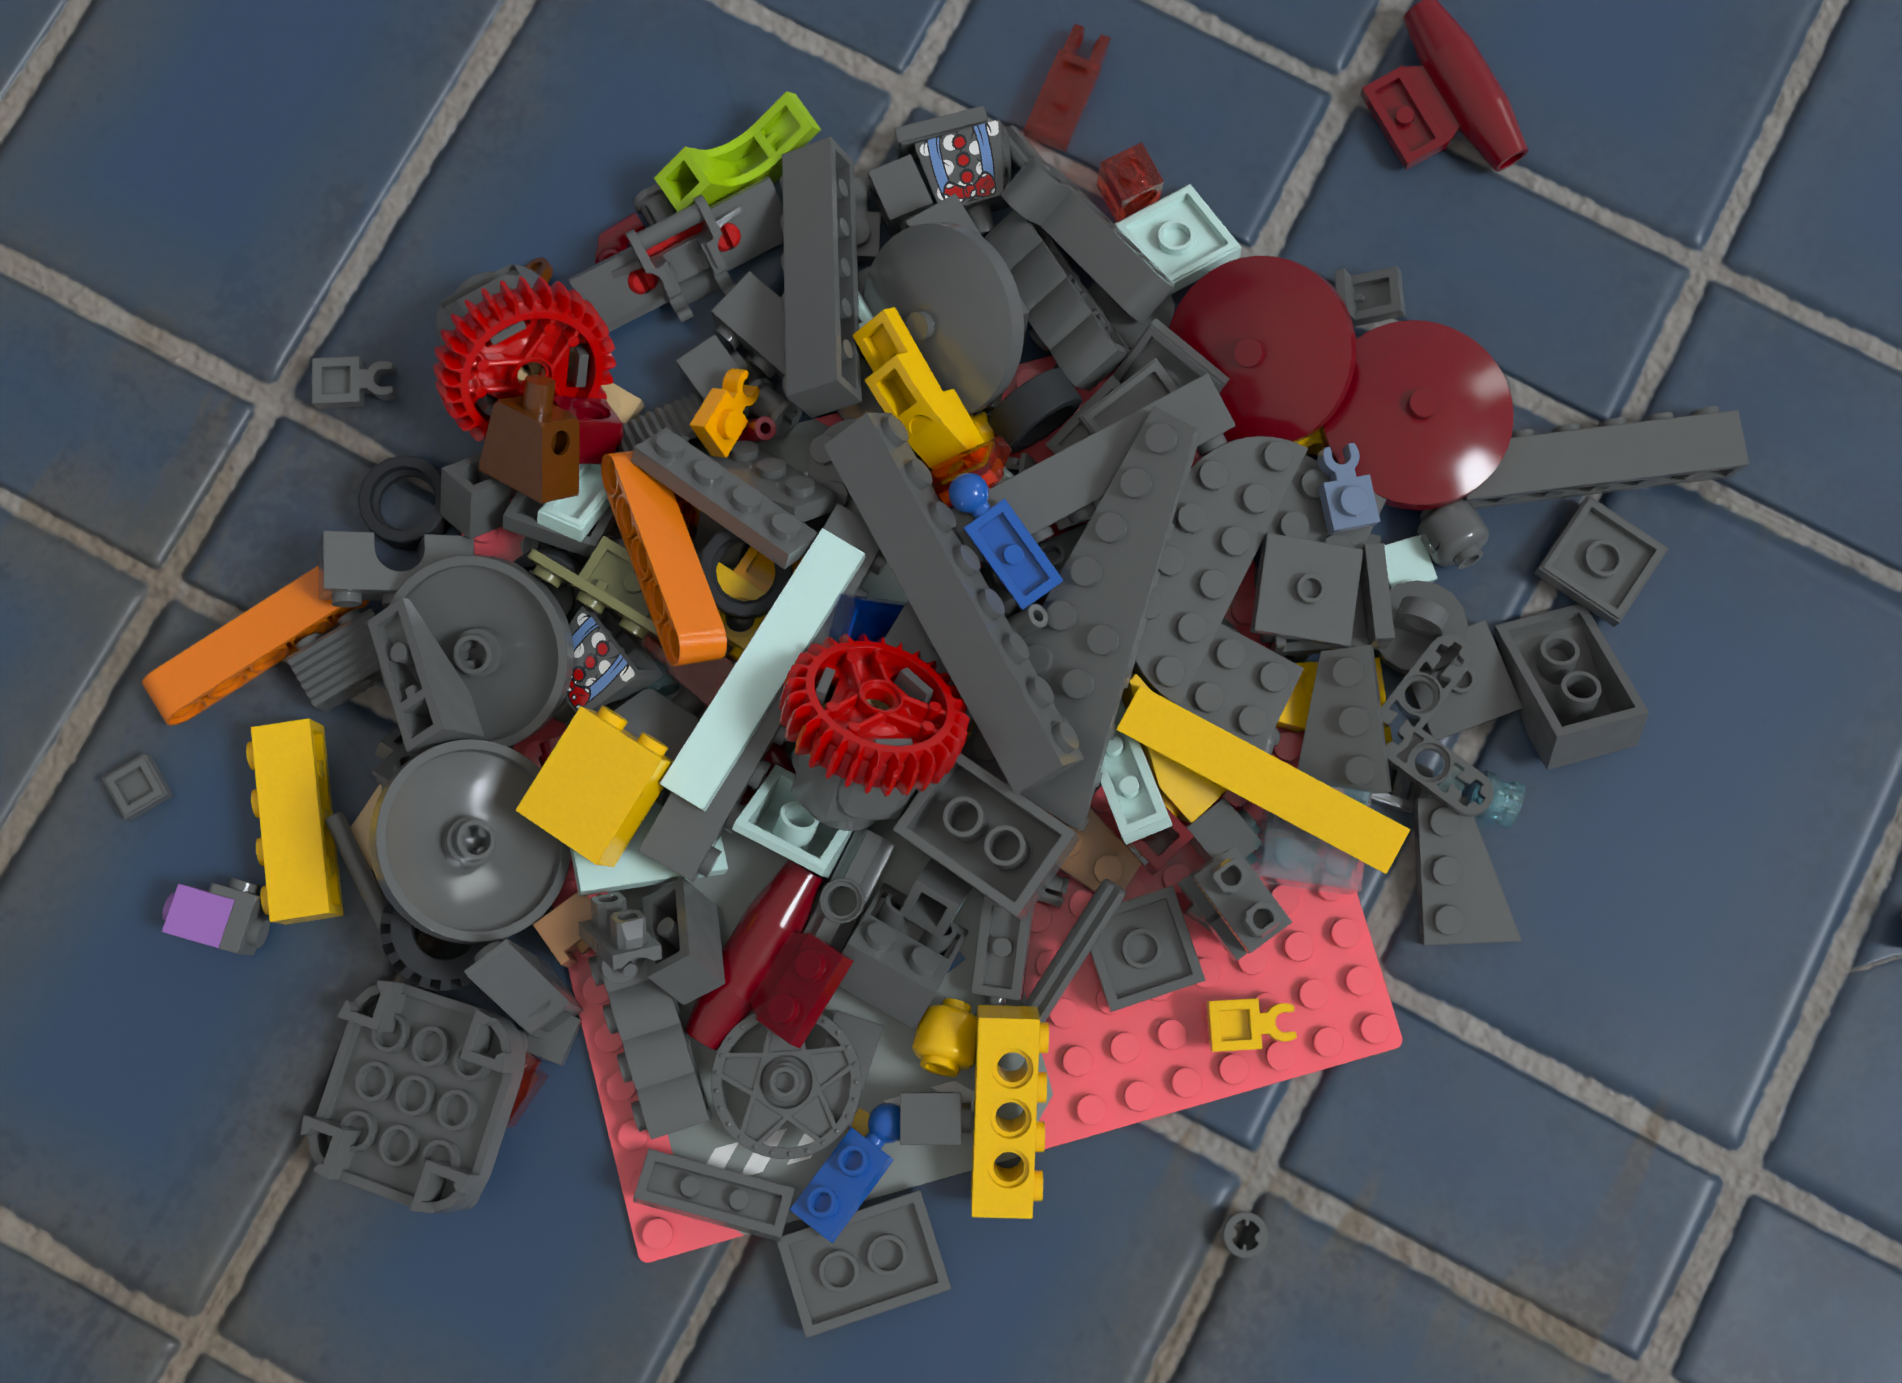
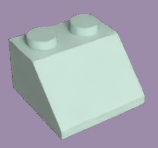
M775 765L735 821L732 830L823 877L829 878L843 856L854 831L831 828L815 819L791 793L796 775Z

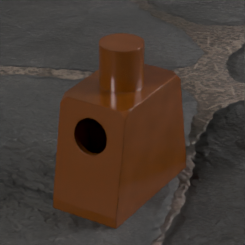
M530 375L525 378L523 396L498 399L493 405L478 470L539 503L578 496L579 421L575 415L553 405L555 380L545 376Z

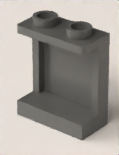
M1384 543L1364 544L1350 647L1373 645V650L1386 649L1394 640L1395 632ZM1255 567L1254 570L1255 591L1259 567ZM1260 634L1261 642L1269 643V650L1281 656L1319 654L1321 651L1342 648Z

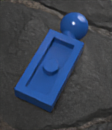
M975 473L960 474L950 484L949 499L957 510L971 513L975 518L963 530L1020 610H1024L1064 580L1004 498L991 507L987 502L989 489L985 480Z
M882 1103L872 1110L868 1118L869 1132L865 1137L852 1127L849 1129L790 1208L791 1212L832 1244L894 1161L881 1150L885 1143L889 1144L900 1140V1106L894 1103Z

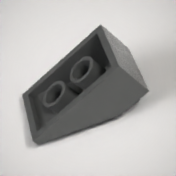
M1575 604L1495 625L1494 634L1504 665L1523 707L1519 712L1526 733L1546 770L1638 745L1649 711L1588 609L1580 604Z

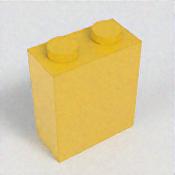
M580 706L516 808V811L595 865L615 867L664 787L660 782L674 761L664 755L668 749L665 744L645 732H642L639 738L624 729L628 721L611 709L601 706L597 712Z

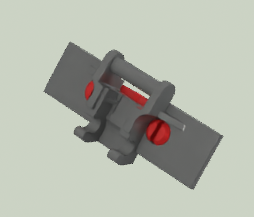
M766 177L711 206H708L703 195H699L693 198L694 204L637 233L632 229L625 233L631 247L568 278L570 285L581 294L584 300L591 302L599 316L606 323L609 332L667 302L670 303L674 313L680 322L683 323L694 317L688 306L689 304L720 289L725 297L736 286L727 271L784 243V235L780 224L783 205L771 179Z

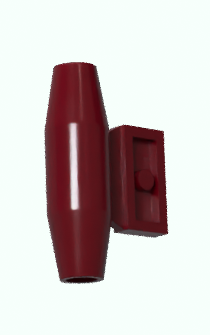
M1422 0L1415 4L1405 13L1403 21L1421 66L1403 67L1402 65L1362 87L1360 94L1405 170L1446 149L1458 130L1496 172L1512 166L1522 159L1529 150L1509 98L1472 38L1438 0Z
M789 859L749 904L722 948L725 984L696 999L684 1028L688 1035L703 1045L718 1050L729 1032L754 1010L758 1022L788 1044L797 1048L802 1047L854 962L818 936L811 933H801L823 881L821 877Z

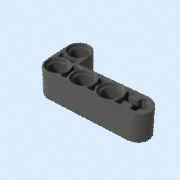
M1031 156L1000 193L1003 199L1016 212L1030 222L1040 225L1120 307L1138 322L1144 323L1175 288L1172 281L1084 193L1054 166Z

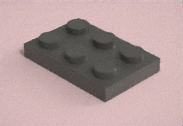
M921 1189L858 1209L833 1244L810 1226L783 1234L781 1241H777L806 1338L951 1289Z

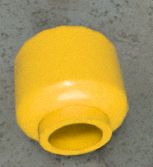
M945 998L942 1005L928 1006L918 1023L912 1043L914 1054L921 1060L920 1066L923 1069L945 1077H957L959 1071L967 1070L974 1065L976 1059L977 1017L970 1013L972 1007L969 1004L957 999Z

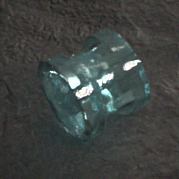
M1486 770L1483 774L1491 781L1494 797L1490 806L1482 814L1474 817L1481 819L1486 816L1495 819L1498 826L1509 829L1515 822L1521 809L1525 795V784L1515 780L1509 783L1501 781L1496 773ZM1477 784L1471 802L1473 801L1480 805L1483 799L1478 796V791L1481 787Z

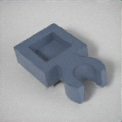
M1349 443L1342 448L1345 458L1344 464H1338L1333 460L1330 447H1326L1318 453V465L1321 471L1330 478V482H1324L1318 486L1328 534L1375 526L1381 522L1370 474L1356 477L1355 468L1359 463L1360 455L1355 443Z

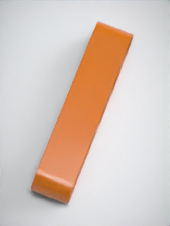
M633 451L604 454L601 462L603 486L668 662L671 666L676 667L722 659L727 650L725 628L673 491L632 463Z
M316 566L154 669L142 680L141 684L167 725L173 726L183 723L297 651L295 648L296 644L303 638L315 633L323 635L337 626L338 620L343 615L354 609L364 608L370 601L362 600V605L358 607H336L332 605L331 600L319 599V569Z

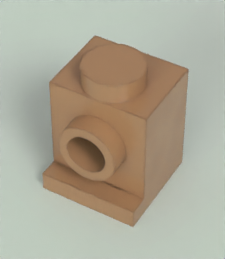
M577 892L533 924L562 966L571 967L578 962L573 955L578 949L581 954L592 950L579 936L578 922L592 919L591 898L593 895L579 896Z

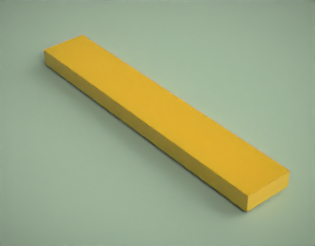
M1139 685L1116 728L1119 732L1384 874H1387L1411 830Z

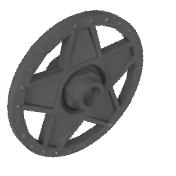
M753 1013L743 1019L729 1032L714 1059L711 1074V1093L717 1115L728 1133L738 1143L754 1153L775 1159H795L814 1154L834 1142L845 1131L856 1113L862 1090V1072L857 1052L846 1033L834 1021L821 1014L816 1024L822 1026L832 1035L840 1046L807 1050L806 1043L804 1042L801 1048H797L788 1044L768 1029L763 1052L730 1053L733 1046L746 1031L760 1024L756 1020V1014ZM850 1071L849 1099L840 1119L836 1122L823 1091ZM723 1080L751 1096L741 1128L735 1122L726 1105ZM787 1121L815 1140L810 1144L792 1148L763 1144Z

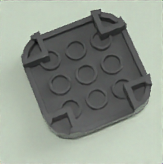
M377 980V985L367 988L354 1001L346 999L337 1017L348 1022L316 1116L303 1115L300 1135L308 1136L311 1156L317 1164L313 1171L326 1180H340L409 1206V1211L452 1213L458 1210H469L478 1203L480 1195L491 1176L523 1078L526 1052L529 1046L528 1037L523 1031L517 1030L512 1021L497 1012L417 986Z

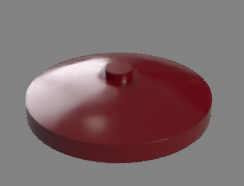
M1249 256L1232 260L1216 267L1199 279L1186 293L1178 305L1169 326L1171 331L1230 378L1229 382L1219 393L1236 425L1223 433L1227 440L1226 443L1257 436L1281 438L1295 443L1304 440L1319 430L1338 410L1353 378L1356 363V338L1350 314L1342 298L1330 283L1317 272L1288 259L1274 256Z
M1419 320L1398 321L1379 326L1356 339V363L1350 387L1338 410L1319 430L1324 448H1331L1332 458L1338 464H1344L1345 462L1342 448L1349 443H1355L1360 455L1359 463L1355 468L1356 477L1370 474L1374 492L1387 499L1385 505L1409 510L1433 509L1454 503L1468 496L1481 486L1496 470L1508 449L1512 436L1513 402L1510 389L1501 369L1492 356L1472 338L1454 328L1439 323Z

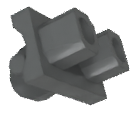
M620 892L591 898L592 919L578 922L579 936L599 955V970L608 981L615 984H624L639 974L644 958L653 961L662 959L661 944L646 931V916L639 910H627L626 898Z

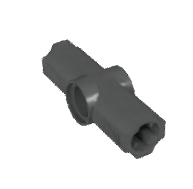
M867 829L855 831L829 883L822 890L820 901L804 933L818 936L842 953L859 918L866 910L867 902L896 844ZM841 887H849L857 896L856 908L852 913L845 916L838 915L831 906L832 894Z

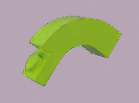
M786 91L743 134L713 149L701 150L685 146L654 179L677 212L694 204L693 198L699 195H703L708 206H711L766 177H769L773 184L777 182L783 175L782 154L805 146L821 131V128L795 93Z

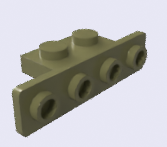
M603 536L580 574L576 575L532 548L527 557L536 565L532 572L534 575L556 588H559L562 581L580 591L575 598L577 601L599 614H602L606 607L623 618L618 625L636 637L644 640L649 633L659 639L627 549Z

